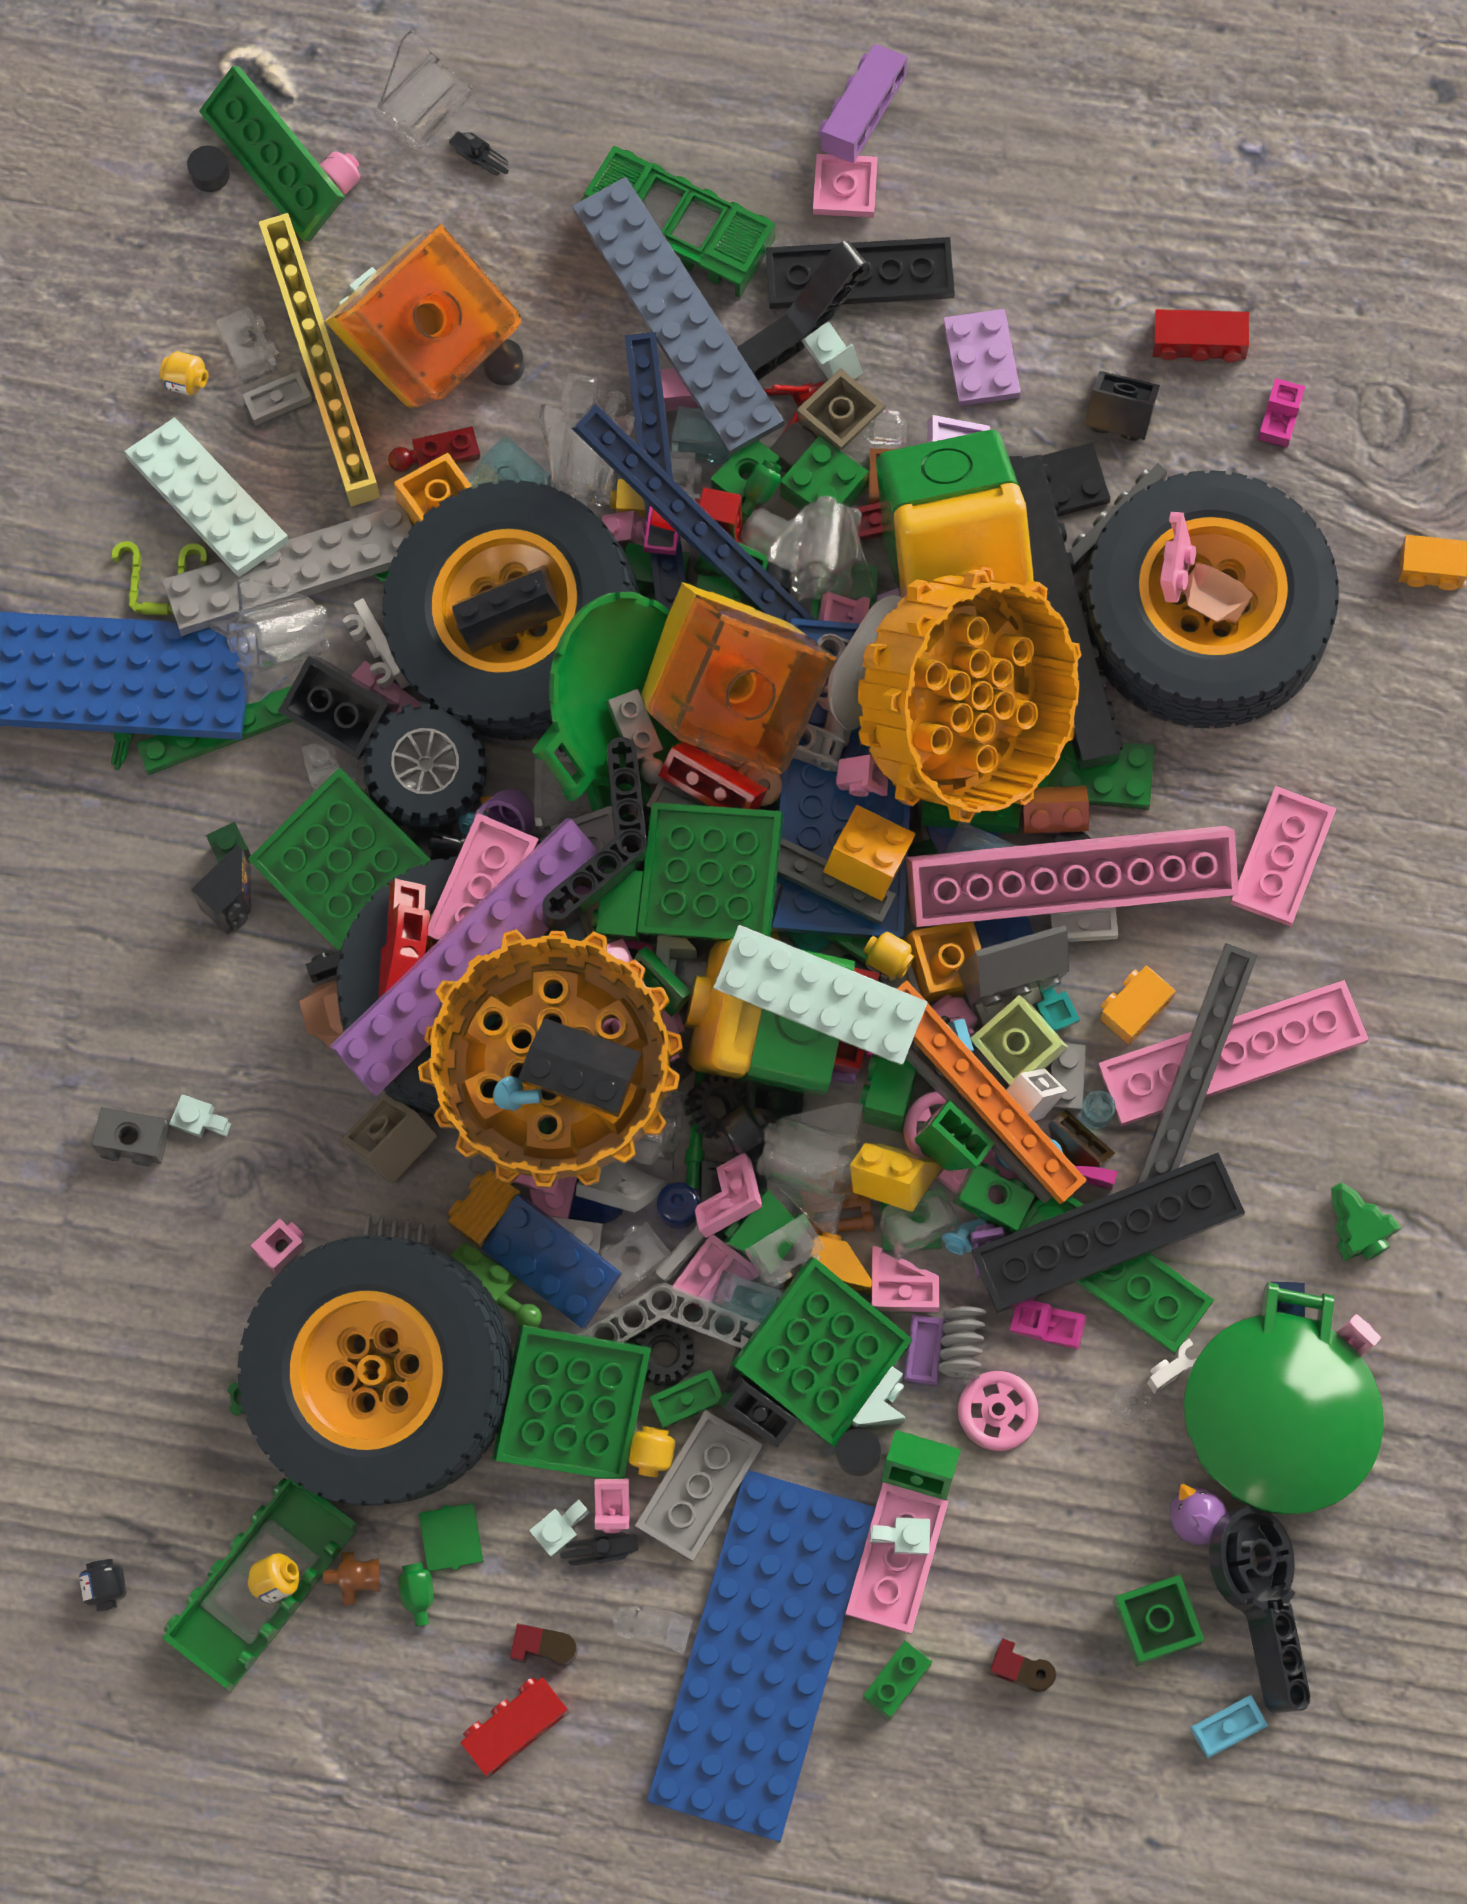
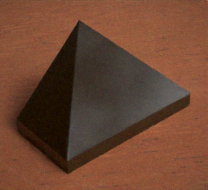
M1067 1110L1063 1111L1049 1123L1051 1139L1060 1145L1062 1153L1074 1166L1100 1168L1115 1154L1113 1150Z

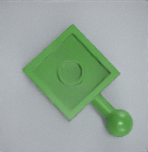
M465 1242L450 1255V1257L453 1256L464 1264L467 1270H471L482 1281L483 1287L485 1286L495 1299V1306L499 1305L514 1315L518 1327L519 1325L539 1326L542 1315L538 1307L533 1304L522 1305L508 1296L519 1280L516 1276Z

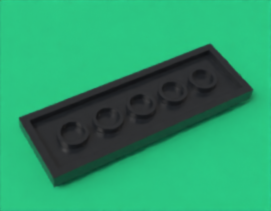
M950 237L851 243L869 265L842 305L954 298L955 289ZM839 243L766 247L769 309L790 308L830 251Z

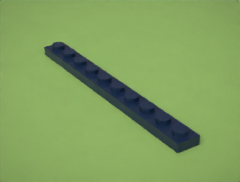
M656 332L625 335L637 444L673 479ZM644 500L646 521H648L650 505ZM680 535L676 555L650 553L656 601L665 606L669 611L681 584L686 583Z
M597 404L592 405L572 427V430L756 610L788 623L791 622V618L815 620Z

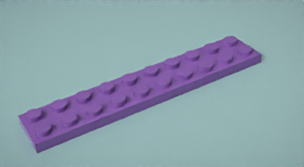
M566 818L330 1045L331 1049L372 1095L377 1096L429 1046L424 1041L426 1028L434 1024V1020L438 1017L443 1005L435 993L442 980L458 981L466 973L469 961L477 955H489L493 951L500 949L503 933L517 929L527 940L540 938L549 929L545 926L542 918L544 898L598 852L572 819ZM603 865L599 868V871L603 873L604 868L612 867L610 865ZM578 886L574 889L580 895H584L590 890L586 886Z

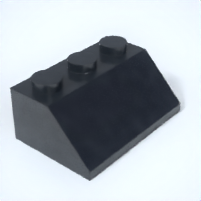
M546 565L457 601L452 606L458 630L472 652L561 616Z
M308 655L278 712L359 760L365 754V746L368 739H371L373 736V729L378 723L383 724L386 721L385 716L390 712L394 711L396 713L400 705L325 659Z
M544 1018L530 1045L518 1079L522 1084L619 1117L642 1052Z

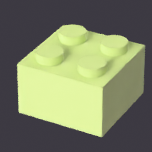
M1020 995L970 1038L1009 1085L1013 1083L1020 1073L1046 1068L1068 1048L1029 1001Z

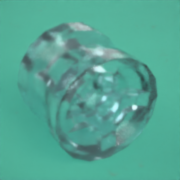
M1100 1090L1093 1091L1086 1096L1081 1110L1082 1120L1086 1125L1091 1128L1100 1129L1110 1124L1116 1108L1112 1096Z

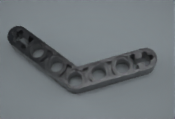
M849 241L839 243L830 251L784 316L737 347L758 381L806 348L801 340L832 319L866 272L869 264Z
M626 737L613 739L607 747V773L614 839L544 898L542 918L545 926L550 930L561 931L569 927L643 864L645 860L647 840L637 749L634 742ZM619 754H623L626 759L625 767L620 768ZM626 783L633 788L629 791H621L617 786ZM624 814H632L636 819L631 822H625L620 817ZM633 844L638 846L639 850L629 853L623 847ZM603 865H610L615 870L612 873L605 874L599 871V868ZM578 886H586L590 889V892L580 895L574 889Z

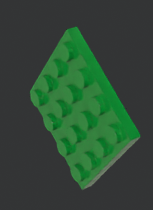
M340 767L248 858L259 872L338 951L342 949L344 939L347 938V932L353 920L358 918L357 914L365 903L371 901L372 895L383 885L387 887L388 881L399 874L405 875L408 869L420 864L426 866L427 862L432 861Z
M652 802L637 932L641 935L725 941L733 939L738 925L770 937L784 817L783 812Z
M809 1257L730 1365L776 1403L795 1416L798 1421L826 1444L835 1448L841 1436L851 1426L855 1416L913 1339L815 1257Z
M519 1325L510 1370L507 1398L498 1427L492 1459L499 1462L604 1479H625L651 1348Z

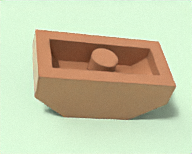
M1199 563L1195 565L1188 577L1186 590L1181 591V595L1187 599V606L1216 622L1228 620L1235 625L1253 596L1238 580L1212 566Z
M337 980L314 986L310 994L299 1000L307 1034L323 1040L329 1049H331L330 1045L343 1033L339 1015Z

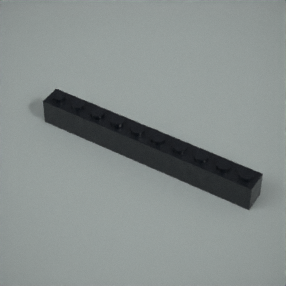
M1041 454L1011 460L1012 468L1026 504L1033 580L1040 582L1048 588L1047 600L1052 608L1059 612L1069 630L1068 633L1071 641L1079 643L1081 657L1078 659L1077 667L1079 696L1074 715L1075 734L1071 741L1078 770L1116 762L1120 751L1123 750V742L1120 732L1114 731L1112 720H1115V712L1112 702L1106 701L1104 690H1107V683L1104 672H1099L1096 660H1099L1098 648L1095 641H1090L1088 631L1091 630L1087 611H1082L1080 601L1083 600L1082 588L1080 583L1075 582L1072 571H1075L1074 558L1071 552L1067 553L1064 544L1067 541L1064 523L1058 522L1056 512H1059L1058 499L1055 493L1051 494L1048 484L1051 483L1048 464L1043 465Z

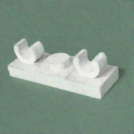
M362 598L353 604L359 615H348L343 619V622L347 629L358 625L357 629L350 632L354 641L363 639L366 632L371 639L366 641L369 650L374 658L380 656L383 662L375 663L370 667L374 677L385 673L383 678L377 680L380 689L390 687L394 679L401 690L406 688L410 684L395 663L387 639L365 600Z

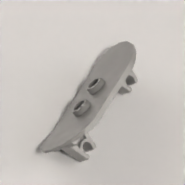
M896 595L886 596L870 608L829 675L828 686H825L823 689L828 697L822 698L819 696L817 699L823 709L832 712L837 723L843 729L850 731L860 726L859 716L863 715L861 704H858L859 679H864L866 668L862 667L863 655L866 646L869 643L875 642L878 633L875 631L884 617L897 608V603L903 597Z

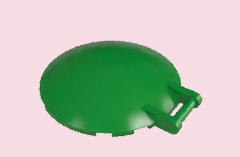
M614 592L592 600L571 619L556 647L549 681V701L553 723L532 751L538 760H543L562 786V793L568 801L579 798L592 781L609 787L607 747L613 739L620 736L606 702L638 689L640 695L642 694L670 611L658 601L650 600L641 596L640 593ZM648 713L663 750L653 755L654 758L664 763L671 748L684 741L687 742L691 738L693 729L661 718V720L654 718ZM559 745L577 769L572 777L554 754ZM619 754L620 768L625 767L626 759L623 754ZM640 759L638 760L640 785L649 784L646 783L640 775V767L642 765V761ZM626 783L617 786L618 789L633 788L631 785Z
M1267 1282L1263 1294L1261 1315L1245 1318L1218 1333L1204 1347L1190 1370L1184 1392L1183 1411L1188 1438H1191L1198 1454L1197 1459L1212 1480H1217L1225 1489L1232 1493V1497L1258 1510L1282 1515H1300L1313 1513L1316 1510L1334 1505L1346 1498L1365 1480L1378 1457L1384 1429L1383 1406L1376 1381L1362 1357L1345 1339L1331 1330L1334 1308L1333 1295L1323 1293L1321 1296L1282 1289L1279 1288L1278 1284ZM1277 1301L1318 1309L1317 1320L1276 1312Z

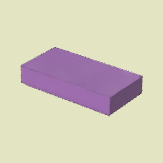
M912 1314L910 1337L913 1340L908 1346L904 1382L937 1387L938 1366L941 1359L939 1356L942 1350L941 1338L944 1335L942 1328L946 1319Z

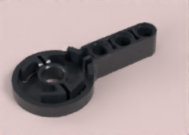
M1254 1507L1231 1510L1219 1519L1211 1535L1209 1563L1212 1577L1224 1599L1233 1607L1241 1610L1247 1618L1264 1703L1268 1710L1272 1713L1303 1711L1310 1703V1690L1292 1604L1289 1603L1295 1594L1291 1588L1294 1578L1295 1561L1290 1538L1284 1526L1272 1513L1258 1510ZM1253 1551L1255 1552L1257 1558L1256 1567L1254 1566L1252 1560Z

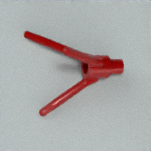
M809 382L801 386L773 385L772 388L764 389L767 395H791L795 403L800 407L824 382L816 384ZM797 411L772 448L773 452L786 432L788 437L798 422ZM783 439L782 443L780 444V446L778 447V449L776 450V452H778V450L780 449V447L783 445L784 439Z

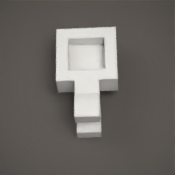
M1190 1339L1180 1346L1177 1359L1171 1363L1165 1359L1150 1370L1152 1376L1147 1384L1154 1394L1192 1368L1196 1359L1190 1360L1185 1355V1352L1193 1346Z

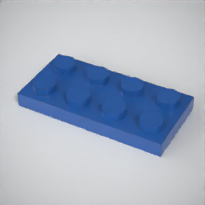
M523 1195L515 1196L481 1248L580 1328L587 1327L622 1275V1272Z

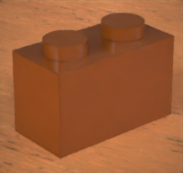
M1087 787L1036 788L1034 790V799L1028 804L1022 805L1024 834L1089 831Z

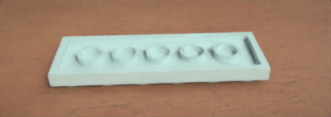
M175 417L125 450V455L129 462L238 577H241L289 543L288 535Z
M741 925L737 927L713 989L899 1065L904 1063L928 1003L925 1000Z

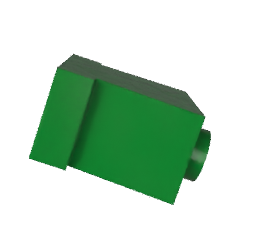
M762 1190L759 1194L763 1207L727 1226L724 1231L727 1237L723 1242L736 1251L757 1261L756 1268L763 1275L770 1276L810 1222L800 1214L791 1215L769 1190Z

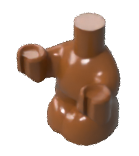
M341 1552V1563L337 1570H323L324 1584L337 1583L342 1590L343 1605H355L357 1591L369 1590L380 1592L379 1558L368 1561H356L354 1552Z

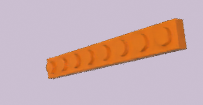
M907 980L897 988L900 991L925 1000ZM927 1003L913 1038L915 1044L1059 1204L1063 1203L1087 1181L1085 1177Z

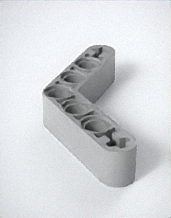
M658 1283L576 1334L596 1338V1330L599 1327L607 1326L614 1333L612 1341L624 1343L652 1324L665 1318L743 1348L750 1339V1336L741 1332V1338H735L739 1331L740 1321L746 1322L743 1326L744 1330L754 1332L762 1320L672 1285ZM657 1291L669 1293L672 1299L670 1305L665 1308L655 1306L652 1301L654 1293ZM689 1303H697L703 1309L702 1316L697 1320H689L683 1312L685 1306ZM631 1308L639 1310L643 1316L642 1322L636 1326H631L624 1320V1313ZM727 1315L733 1319L734 1327L729 1332H720L715 1327V1321L719 1316Z

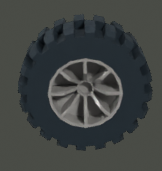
M421 702V707L412 708V705L408 704L402 706L401 712L396 714L392 711L386 715V721L383 724L378 723L373 729V736L366 743L365 757H363L365 784L368 787L371 799L387 815L391 816L396 824L400 826L403 823L411 825L412 830L420 831L421 827H430V831L433 829L439 830L440 825L447 823L448 826L457 823V818L463 814L466 815L469 811L471 812L473 804L475 802L478 803L486 782L487 758L483 740H480L478 737V730L473 724H464L463 718L448 714L447 710L440 706L438 710L430 707V702Z

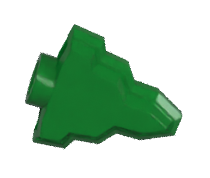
M1342 1182L1331 1188L1332 1208L1339 1218L1335 1227L1340 1239L1337 1248L1343 1261L1361 1254L1369 1261L1388 1250L1390 1245L1386 1240L1401 1230V1226L1391 1214L1384 1215L1375 1204L1364 1203L1355 1190Z

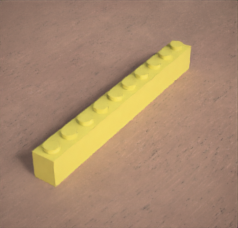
M286 213L260 221L259 225L350 506L381 498L289 214Z

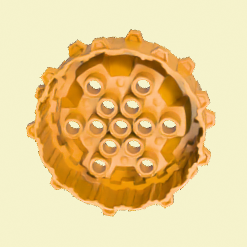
M974 564L962 576H943L933 579L930 583L916 579L907 586V596L897 603V608L888 613L875 632L878 633L875 642L869 643L866 646L863 655L862 667H865L866 671L864 679H859L858 704H861L863 715L859 716L861 729L858 733L861 744L870 746L869 751L877 766L893 782L892 784L896 787L895 799L902 804L914 806L921 799L948 806L950 819L970 823L976 812L997 811L1011 806L1010 804L1012 803L1026 805L1034 799V790L1038 787V784L1045 776L1049 775L1058 762L1065 743L1073 740L1075 734L1074 715L1079 696L1077 667L1078 659L1081 657L1079 643L1071 641L1068 633L1069 630L1059 612L1052 608L1047 600L1048 588L1040 582L1029 581L1022 586L1020 584L994 580L992 568Z
M515 929L503 933L500 949L493 951L489 955H477L469 961L466 973L458 981L442 980L435 993L443 1005L438 1017L434 1020V1024L426 1028L424 1041L431 1046V1058L418 1066L420 1081L436 1088L440 1107L435 1112L434 1117L441 1129L456 1128L460 1132L455 1148L464 1157L470 1158L477 1154L484 1158L487 1157L495 1163L496 1178L507 1184H511L523 1174L532 1176L538 1188H552L556 1180L576 1176L588 1187L599 1183L602 1167L613 1161H620L626 1164L636 1156L635 1144L644 1134L661 1135L667 1123L659 1112L663 1100L666 1099L667 1093L676 1091L679 1085L680 1075L670 1068V1059L683 1050L681 1035L667 1031L665 1024H663L662 1011L670 1002L663 987H646L642 982L646 971L645 968L635 959L626 963L621 958L618 959L608 953L606 936L592 932L584 940L578 941L568 939L565 931H551L549 936L526 940ZM552 983H559L563 986L562 995L556 999H550L545 995L546 988ZM491 1015H500L503 1018L502 1026L496 1031H490L485 1027V1022ZM559 1017L565 1026L642 1052L619 1117L559 1096L549 1101L542 1098L541 1103L522 1104V1107L515 1111L501 1109L495 1104L493 1098L483 1097L482 1089L488 1082L498 1083L503 1078L512 1076L514 1069L523 1066L530 1045L524 1049H519L514 1046V1039L517 1034L526 1032L532 1036L533 1041L544 1018ZM615 1018L621 1023L619 1031L612 1035L604 1033L602 1030L604 1022L607 1019ZM523 1084L524 1090L536 1089L531 1086ZM548 1117L556 1119L558 1126L555 1132L548 1135L540 1132L539 1126L543 1119Z

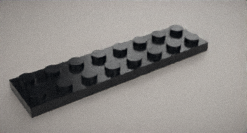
M1217 1152L971 1250V1254L995 1311L1000 1313L1242 1217L1245 1211L1222 1159Z

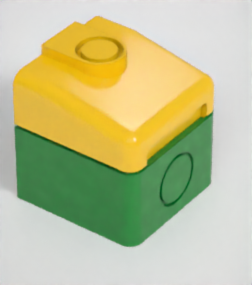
M985 430L883 452L877 457L876 469L883 542L900 597L904 598L907 596V586L916 579L930 583L933 579L943 576H962L970 570L973 564L992 568L994 580L1020 584L1022 586L1029 581H1034L1026 504L1001 434L998 431Z
M733 939L718 941L709 952L704 977L696 975L693 979L684 1021L685 1027L693 1028L687 1054L688 1064L693 1070L698 1072L723 1075L726 1078L730 1077L735 1080L739 1078L740 1081L745 1082L747 1080L814 1097L826 1094L831 1081L839 1040L713 989ZM802 950L854 971L855 961Z

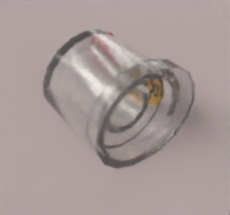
M757 505L743 526L739 540L741 544L769 556V560L784 563L800 541L804 524L798 519L785 520L770 513L763 505Z

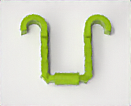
M130 541L116 544L112 550L114 563L120 562V557L123 553H133L130 603L128 604L130 609L136 614L141 612L143 615L174 614L169 603H137L142 563L140 550L136 544ZM192 543L181 549L178 560V575L186 572L187 559L192 554L200 555L201 563L205 566L208 565V555L203 546Z

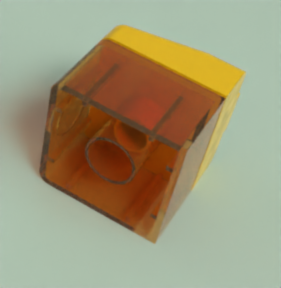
M440 224L406 243L359 286L325 322L406 407L418 408L441 400L454 390L518 329L521 324V315L448 230Z
M682 583L666 619L641 698L646 711L678 740L772 774H781L789 767L836 657L794 625L782 619L755 610L751 606L711 591L708 592Z

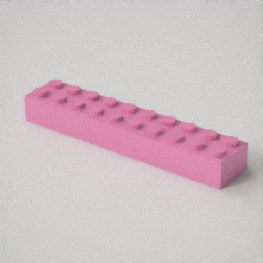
M1227 826L906 857L910 922L917 927L1239 895L1235 830Z

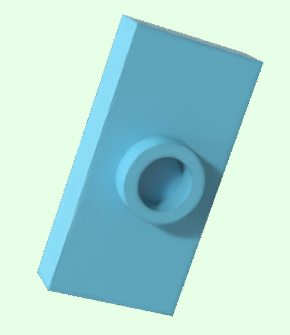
M1252 1695L1191 1726L1190 1730L1204 1756L1208 1759L1268 1727V1724Z

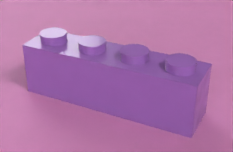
M875 43L868 54H863L856 75L849 77L842 98H836L831 116L828 120L824 119L820 125L818 136L821 137V151L851 163L856 161L906 77V55Z

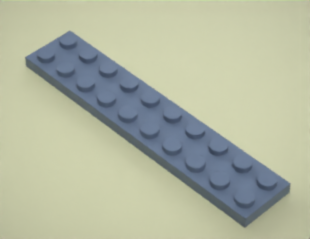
M627 177L573 205V212L650 332H656L657 343L728 454L731 456L783 427L784 420Z

